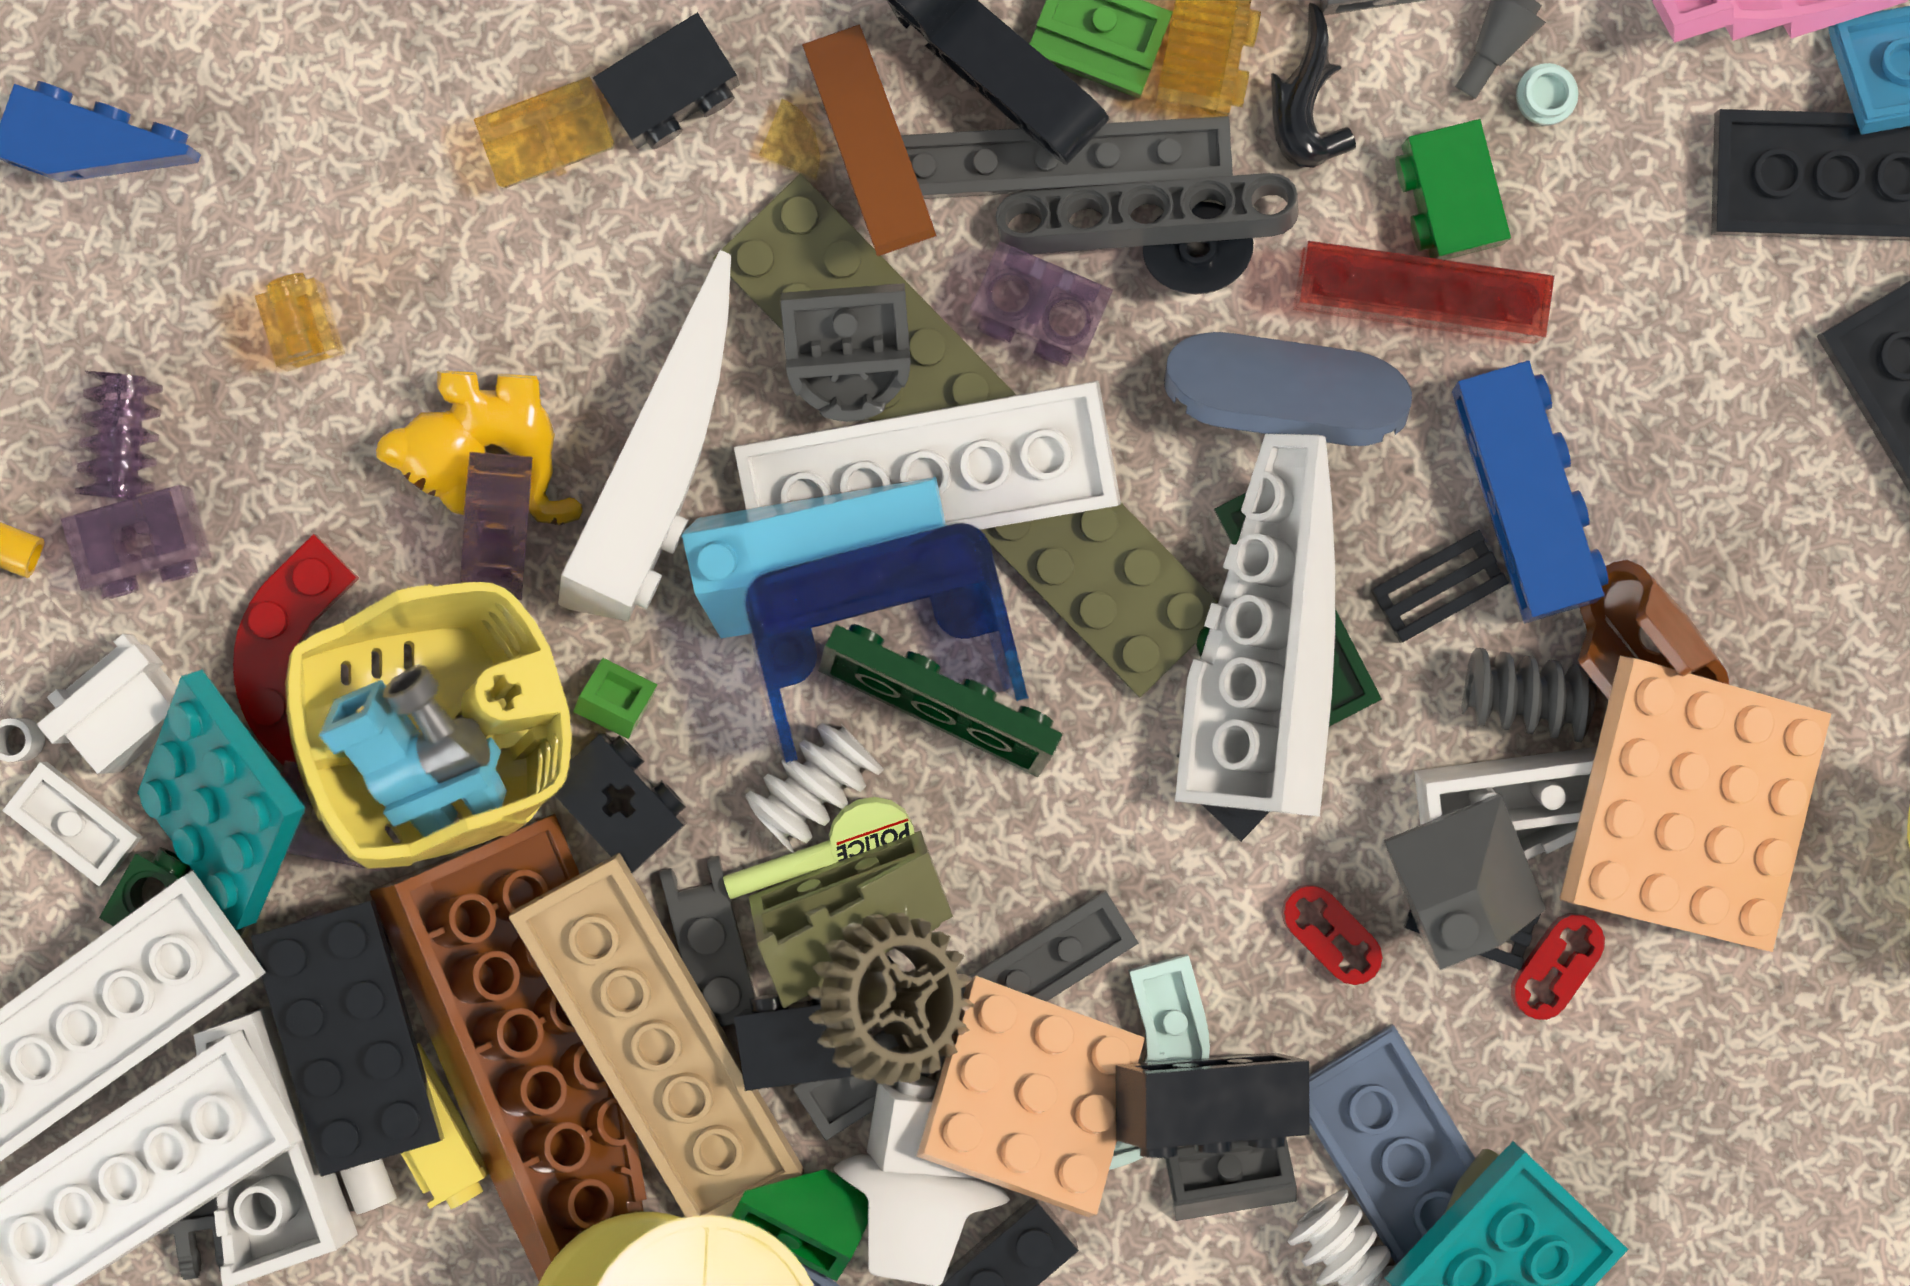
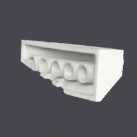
M722 250L718 252L561 575L558 605L573 611L629 621L635 606L638 605L647 609L656 592L662 575L653 571L662 550L673 554L680 542L682 533L685 531L688 520L679 516L701 456L719 383L728 322L731 255Z
M1265 434L1241 508L1246 518L1239 540L1236 545L1230 544L1223 568L1229 570L1218 604L1211 603L1204 624L1210 630L1200 660L1193 659L1187 678L1175 802L1320 817L1332 698L1335 644V554L1326 437L1320 435Z

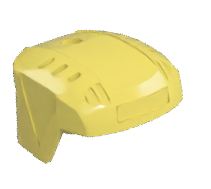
M468 582L436 587L429 584L397 590L343 623L312 635L295 646L289 657L286 677V712L291 742L306 793L318 821L324 823L332 839L349 858L368 869L411 866L417 861L447 855L484 843L498 836H508L529 822L539 807L564 784L569 769L572 742L570 715L551 649L536 621L518 599L503 587L492 583ZM405 644L410 645L412 648V667L417 665L426 666L438 683V691L433 699L452 720L460 715H463L464 718L475 720L485 738L492 737L501 753L495 770L507 790L502 807L475 816L462 799L452 802L451 804L458 812L457 817L460 821L426 837L410 821L393 827L383 813L386 806L380 804L372 796L366 786L363 775L345 752L340 751L333 754L319 736L335 699L378 680H382L387 686L392 679L405 671ZM373 651L379 654L380 678L378 679L372 676ZM342 664L347 665L349 669V685H344L341 682ZM364 706L357 709V713L362 711ZM412 714L407 715L418 731L422 733ZM385 827L392 828L400 843L392 841L385 831Z

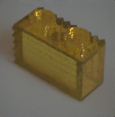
M1252 0L1174 1L1154 108L1201 117L1229 116L1231 106L1243 107L1249 71L1239 69L1243 46L1254 48L1261 11L1250 9Z

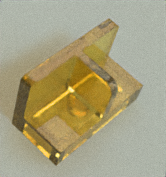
M590 76L474 119L496 182L501 188L506 189L555 171L558 176L567 174L566 166L614 148L615 142L603 112L604 108Z

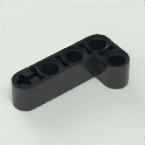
M887 0L899 22L906 29L911 25L928 41L925 45L926 48L1061 163L1068 165L1109 121V116L1105 110L1084 89L978 0Z

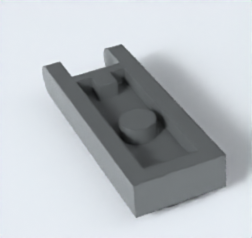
M720 856L707 859V869L712 883L678 891L677 877L672 868L660 871V878L681 959L719 1024L723 1027L735 1024L734 1016L745 1009H751L750 999L756 997L732 902L724 884L723 876L725 875Z

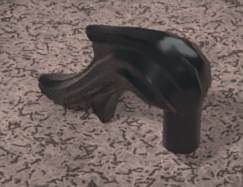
M1309 3L1308 37L1299 67L1286 81L1274 73L1271 74L1275 138L1280 151L1290 163L1299 167L1315 168L1328 159L1350 152L1356 148L1355 138L1350 128L1344 127L1320 136L1314 123L1313 109L1317 94L1325 82L1342 67L1338 64H1331L1328 61L1329 38L1327 23L1319 6L1313 3Z

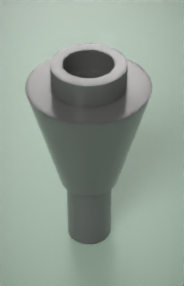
M1490 0L1474 49L1476 54L1455 87L1476 99L1497 66L1500 67L1546 23L1537 16L1542 5L1536 0Z

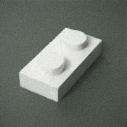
M47 761L40 762L2 810L98 886L106 885L143 837Z

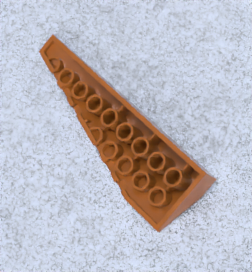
M555 814L527 824L508 836H498L369 891L372 900L375 899L379 917L466 1124L539 1282L555 1256L578 1234L605 1219L621 1214L644 1212L642 1200L647 1199L636 1132L509 918L513 910L580 874Z

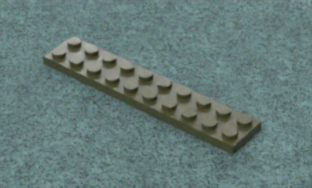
M801 173L721 249L731 255L730 278L782 331L781 293L905 283L910 345L909 377L905 387H902L898 394L885 405L884 411L868 418L869 421L1016 395L882 256L877 257L875 249ZM718 253L713 257V260H714V261H715V259H716ZM1122 503L1113 507L976 530L1139 698L1197 643L1198 634L1204 627L1211 603L1218 604V601Z

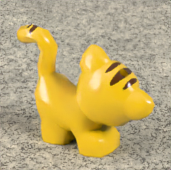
M437 371V388L444 400L453 403L451 409L446 412H421L406 427L394 429L383 435L377 444V459L393 468L401 470L408 481L428 495L439 497L443 504L453 513L465 516L476 505L480 495L478 479L484 472L486 462L485 447L491 444L501 447L514 457L528 463L527 479L521 502L537 522L564 525L579 520L583 513L582 504L575 498L550 501L546 495V490L553 474L551 452L555 434L549 414L541 405L540 383L537 376L501 373L497 376L495 390H480L476 372Z

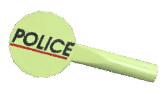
M879 797L858 799L845 806L834 818L829 832L830 840L723 876L727 893L730 899H734L914 834L913 823L905 809L892 800Z

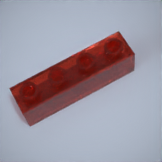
M1308 241L1306 247H1303L1301 250L1293 310L1535 344L1544 339L1547 334L1555 275Z

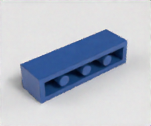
M1528 360L1458 381L1452 390L1453 398L1524 624L1597 602L1604 597L1602 586L1608 584V574L1600 551L1598 549L1590 551L1583 530V527L1590 524L1587 506L1579 490L1571 492L1564 470L1571 467L1570 454L1562 433H1552L1546 410L1552 409V399L1543 374L1534 375Z

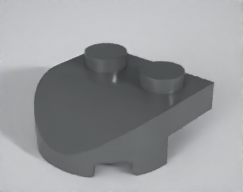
M905 283L781 293L780 301L786 353V372L794 393L797 396L800 395L807 403L818 409L821 416L836 421H860L883 412L885 405L898 394L902 387H905L910 373V345Z

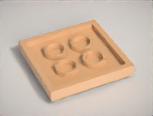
M972 977L973 980L966 986L963 998L970 1000L974 1006L969 1010L960 1011L959 1020L968 1027L969 1031L963 1035H952L951 1037L958 1053L945 1057L917 1157L1086 1217L1097 1215L1117 1143L1116 1065L1138 1064L1145 1037L981 977Z

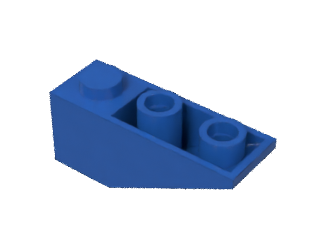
M37 81L35 90L14 84L0 122V160L59 182L195 164L199 162L201 157L199 152L186 145L189 135L180 130L153 122L149 132L128 124L131 114L95 101L92 111L70 104L74 94L42 81Z

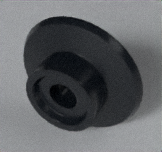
M1199 202L1191 212L1201 219H1212L1222 214L1226 207L1212 202ZM1253 238L1150 245L1143 246V258L1151 275L1164 286L1185 294H1207L1227 287L1245 271L1252 258L1254 243ZM1195 255H1205L1199 258L1193 257Z

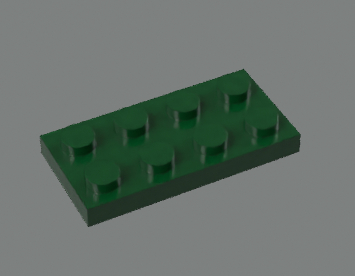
M851 624L848 630L840 625H835L825 645L819 672L1036 777H1039L1054 755L1063 733L1051 728L1054 722L1047 715L1026 706H1020L1018 711H1015L995 701L997 697L996 692L977 681L963 679L961 684L939 674L941 667L933 660L919 653L908 651L905 657L883 647L884 639L868 628Z

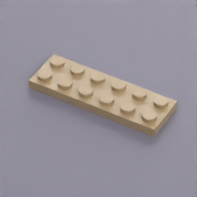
M620 852L511 912L509 915L511 922L686 1218L710 1215L726 1217L734 1212L746 1190L803 1175L804 1168L758 1089L745 1091L739 1056Z

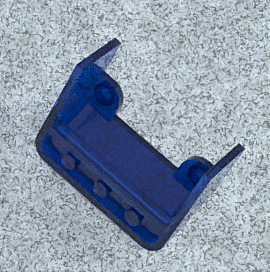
M950 522L766 570L756 575L750 581L744 594V607L755 662L776 743L786 763L798 760L780 688L798 684L811 674L817 660V650L811 628L929 597L936 623L950 636L969 639L989 634L1003 691L1015 701L1028 698L991 546L981 530L965 522Z

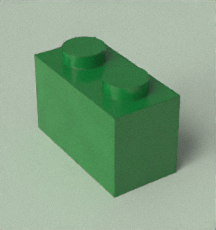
M1481 119L1409 136L1401 145L1403 155L1395 157V165L1403 192L1413 190L1419 214L1412 215L1410 223L1413 238L1419 252L1428 250L1431 263H1436L1499 247L1511 239Z

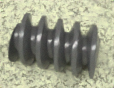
M1475 648L1471 653L1468 663L1461 709L1462 714H1464L1468 707H1474L1477 726L1483 727L1492 711H1498L1501 729L1509 731L1516 716L1522 715L1526 734L1532 735L1540 720L1547 719L1550 738L1556 739L1559 737L1565 723H1571L1574 741L1582 743L1593 717L1597 685L1591 678L1588 680L1587 673L1580 664H1572L1564 676L1560 662L1548 660L1539 674L1538 662L1533 656H1524L1515 669L1511 653L1500 652L1492 665H1490L1487 650Z

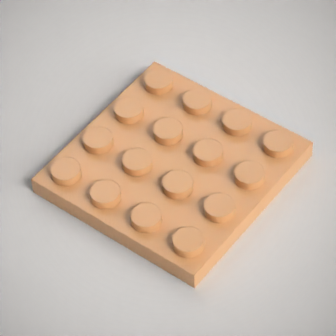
M1620 656L1559 900L1773 952L1831 713L1693 674L1682 677L1675 669L1636 658Z

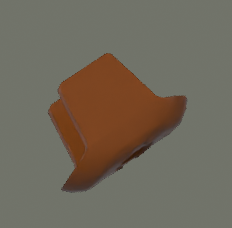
M1630 560L1617 561L1606 566L1608 584L1602 586L1604 597L1593 604L1580 607V613L1587 632L1578 661L1608 700L1619 657H1636L1606 622V616L1640 660L1675 669L1682 677L1693 674L1729 685L1727 670L1688 615L1646 569ZM1641 628L1661 652L1651 651L1643 645L1640 636Z

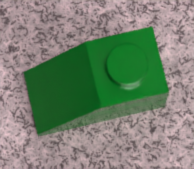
M823 1169L746 1190L730 1218L745 1221L761 1228L784 1244L800 1263L837 1282L850 1262L868 1225L869 1201L865 1193L848 1183L838 1174Z

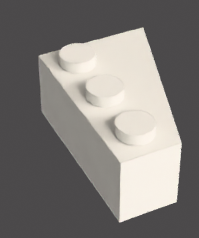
M1597 747L1414 771L1420 825L1500 793L1526 859L1528 860L1543 852L1548 854L1573 842L1575 839Z

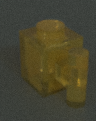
M304 273L285 275L270 281L266 285L267 292L255 295L276 367L289 372L345 354L325 286L314 277L306 280Z

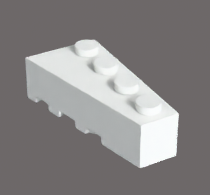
M270 1005L194 1034L196 1056H198L226 1036L242 1031L303 1139L296 1146L217 1196L218 1209L214 1211L216 1235L221 1237L224 1259V1265L220 1267L222 1286H235L333 1252L358 1235L336 1173L320 1177Z

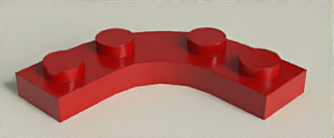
M313 534L292 554L254 595L239 625L233 654V676L236 695L248 725L263 746L303 787L304 784L291 742L286 712V677L289 657L295 646L304 640L314 623L359 579L316 534Z

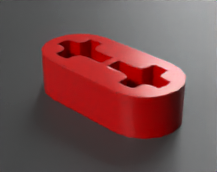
M1304 885L1297 887L1288 894L1282 907L1284 924L1333 976L1343 983L1351 985L1364 984L1376 976L1381 968L1383 959L1380 945L1331 893L1319 886ZM1320 897L1324 901L1325 905L1320 913L1333 927L1326 935L1310 923L1302 928L1298 927L1295 921L1301 913L1295 905L1300 899L1304 898L1312 903ZM1339 934L1353 946L1359 945L1362 941L1368 946V949L1363 954L1368 965L1361 972L1354 967H1350L1343 972L1339 967L1344 956L1332 943Z
M1568 913L1558 917L1548 927L1524 961L1521 970H1518L1511 983L1512 1000L1514 1005L1523 1014L1534 1019L1547 1020L1557 1016L1568 1005L1601 958L1605 949V936L1601 927L1594 919L1579 913ZM1584 925L1588 929L1584 940L1591 945L1588 952L1582 954L1574 951L1564 965H1561L1557 960L1567 945L1560 937L1562 931L1566 928L1577 931ZM1552 967L1559 972L1549 985V990L1555 995L1553 1001L1549 1005L1539 1001L1533 1008L1530 1007L1527 1002L1531 997V993L1525 988L1527 981L1530 978L1542 981Z

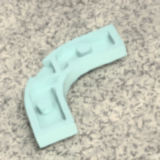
M1184 954L1128 970L1145 1029L1146 1055L1143 1063L1209 1058V1030L1189 955ZM1117 1141L1109 1170L1143 1158L1140 1156V1148Z

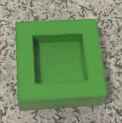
M602 658L581 692L573 712L629 739L646 711L658 684Z

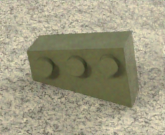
M921 830L749 896L757 945L783 1008L809 995L807 991L812 987H822L824 978L818 975L812 967L817 965L818 962L832 961L824 945L828 944L831 940H843L842 928L847 925H862L863 918L869 915H883V917H886L890 913H904L906 916H909L910 920L922 918L931 922L932 932L942 922L953 917L947 896ZM891 947V948L885 950L884 953H887V952L891 951V950L894 949V948Z

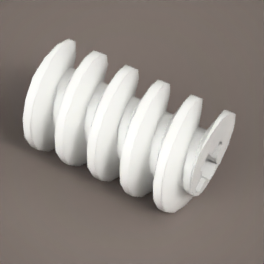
M824 723L817 727L824 743L822 747L806 740L799 744L806 759L804 764L788 757L781 761L788 776L786 781L767 774L763 779L770 793L768 798L753 791H749L746 794L748 803L755 815L792 853L794 851L788 839L789 835L805 843L812 838L806 822L807 818L823 826L830 821L824 806L825 801L841 809L848 804L841 787L843 784L859 792L866 787L859 770L861 767L877 775L884 770L876 759L842 724L840 730Z
M1341 1189L1325 1198L1297 1222L1298 1227L1289 1237L1288 1243L1290 1246L1307 1241L1311 1243L1312 1247L1302 1259V1263L1304 1266L1324 1262L1326 1268L1316 1280L1318 1286H1325L1334 1282H1338L1340 1286H1391L1385 1279L1396 1266L1386 1267L1391 1258L1390 1250L1384 1245L1372 1246L1377 1237L1373 1226H1357L1363 1216L1362 1210L1358 1205L1352 1204L1342 1207L1348 1197L1347 1189Z

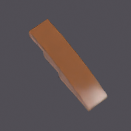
M860 24L802 44L877 257L936 237L932 220Z

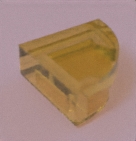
M782 99L759 157L816 180L821 160L817 135L803 112L795 105Z

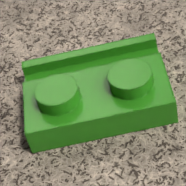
M1046 0L1029 44L1057 68L1140 99L1173 12L1143 0Z

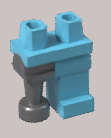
M417 665L397 675L387 686L382 680H378L335 699L319 736L333 754L340 751L345 752L363 775L366 786L372 796L380 804L386 806L383 813L393 827L410 821L426 837L455 823L458 812L451 804L452 802L462 799L475 816L502 807L507 790L495 770L501 750L492 737L486 739L479 728L480 726L473 719L458 718L452 720L433 699L438 691V683L426 666ZM364 706L363 710L357 713V709ZM412 714L422 733L418 731L407 715Z

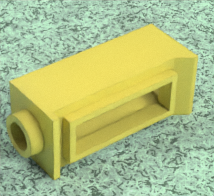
M418 1043V1050L444 1139L437 1143L403 1152L401 1155L423 1194L431 1191L433 1198L427 1203L429 1209L445 1200L450 1209H454L483 1192L479 1181L484 1179L489 1173L470 1131L423 1047Z

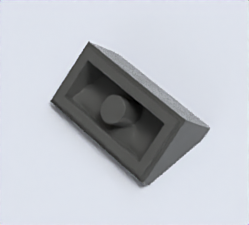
M1286 1137L1285 1146L1279 1148L1251 1147L1248 1145L1247 1140L1232 1142V1151L1225 1153L1197 1152L1194 1150V1145L1177 1147V1156L1165 1158L1176 1221L1297 1201V1186Z

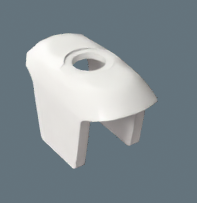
M869 1154L854 1155L840 1161L833 1167L834 1171L841 1178L865 1193L868 1198V1269L875 1276L931 1286L941 1285L966 1218L974 1212L1002 1206L1010 1200L1000 1186L981 1179L882 1172Z

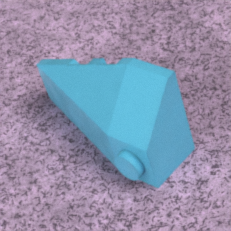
M936 477L700 517L682 533L695 595L721 639L781 629L948 538Z

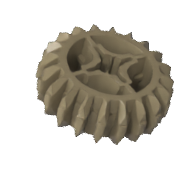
M890 913L886 917H883V915H869L863 918L862 925L849 924L842 928L843 940H831L828 944L824 945L832 961L818 962L817 965L812 967L818 975L824 978L822 987H812L807 991L812 998L821 999V1010L815 1011L809 1019L814 1024H826L827 1027L817 1042L824 1048H836L832 1062L836 1063L839 1067H851V1075H854L855 1078L861 1080H871L873 1078V1081H876L877 1084L893 1085L898 1080L903 1083H913L920 1080L921 1072L934 1073L936 1070H941L939 1056L950 1057L952 1054L958 1053L951 1035H963L969 1031L968 1027L959 1020L960 1011L969 1010L974 1004L967 998H962L961 988L966 987L973 979L967 974H957L956 972L957 966L965 955L960 954L958 951H946L950 936L942 931L931 932V922L922 918L910 920L909 916H906L904 913ZM891 947L900 951L913 963L915 968L911 971H901L896 962H889L884 951ZM871 1027H882L886 1034L894 1036L898 1046L890 1050L883 1048L871 1038L867 1030Z

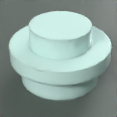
M1553 63L1536 65L1522 76L1517 85V105L1521 113L1535 124L1544 126L1558 124L1565 120L1576 107L1578 101L1577 83L1572 74L1560 65Z

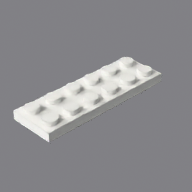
M1099 380L734 447L746 510L932 477L937 479L948 535L1113 507L1121 503Z
M194 871L178 879L0 1008V1162L266 973Z
M242 1031L226 1036L0 1187V1286H79L303 1141Z

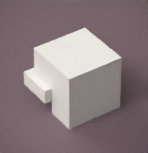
M122 634L113 641L117 647L67 689H56L47 696L55 709L36 724L52 744L71 742L97 774L121 772L157 742L177 688L160 668L164 663L149 645L141 644L132 634Z

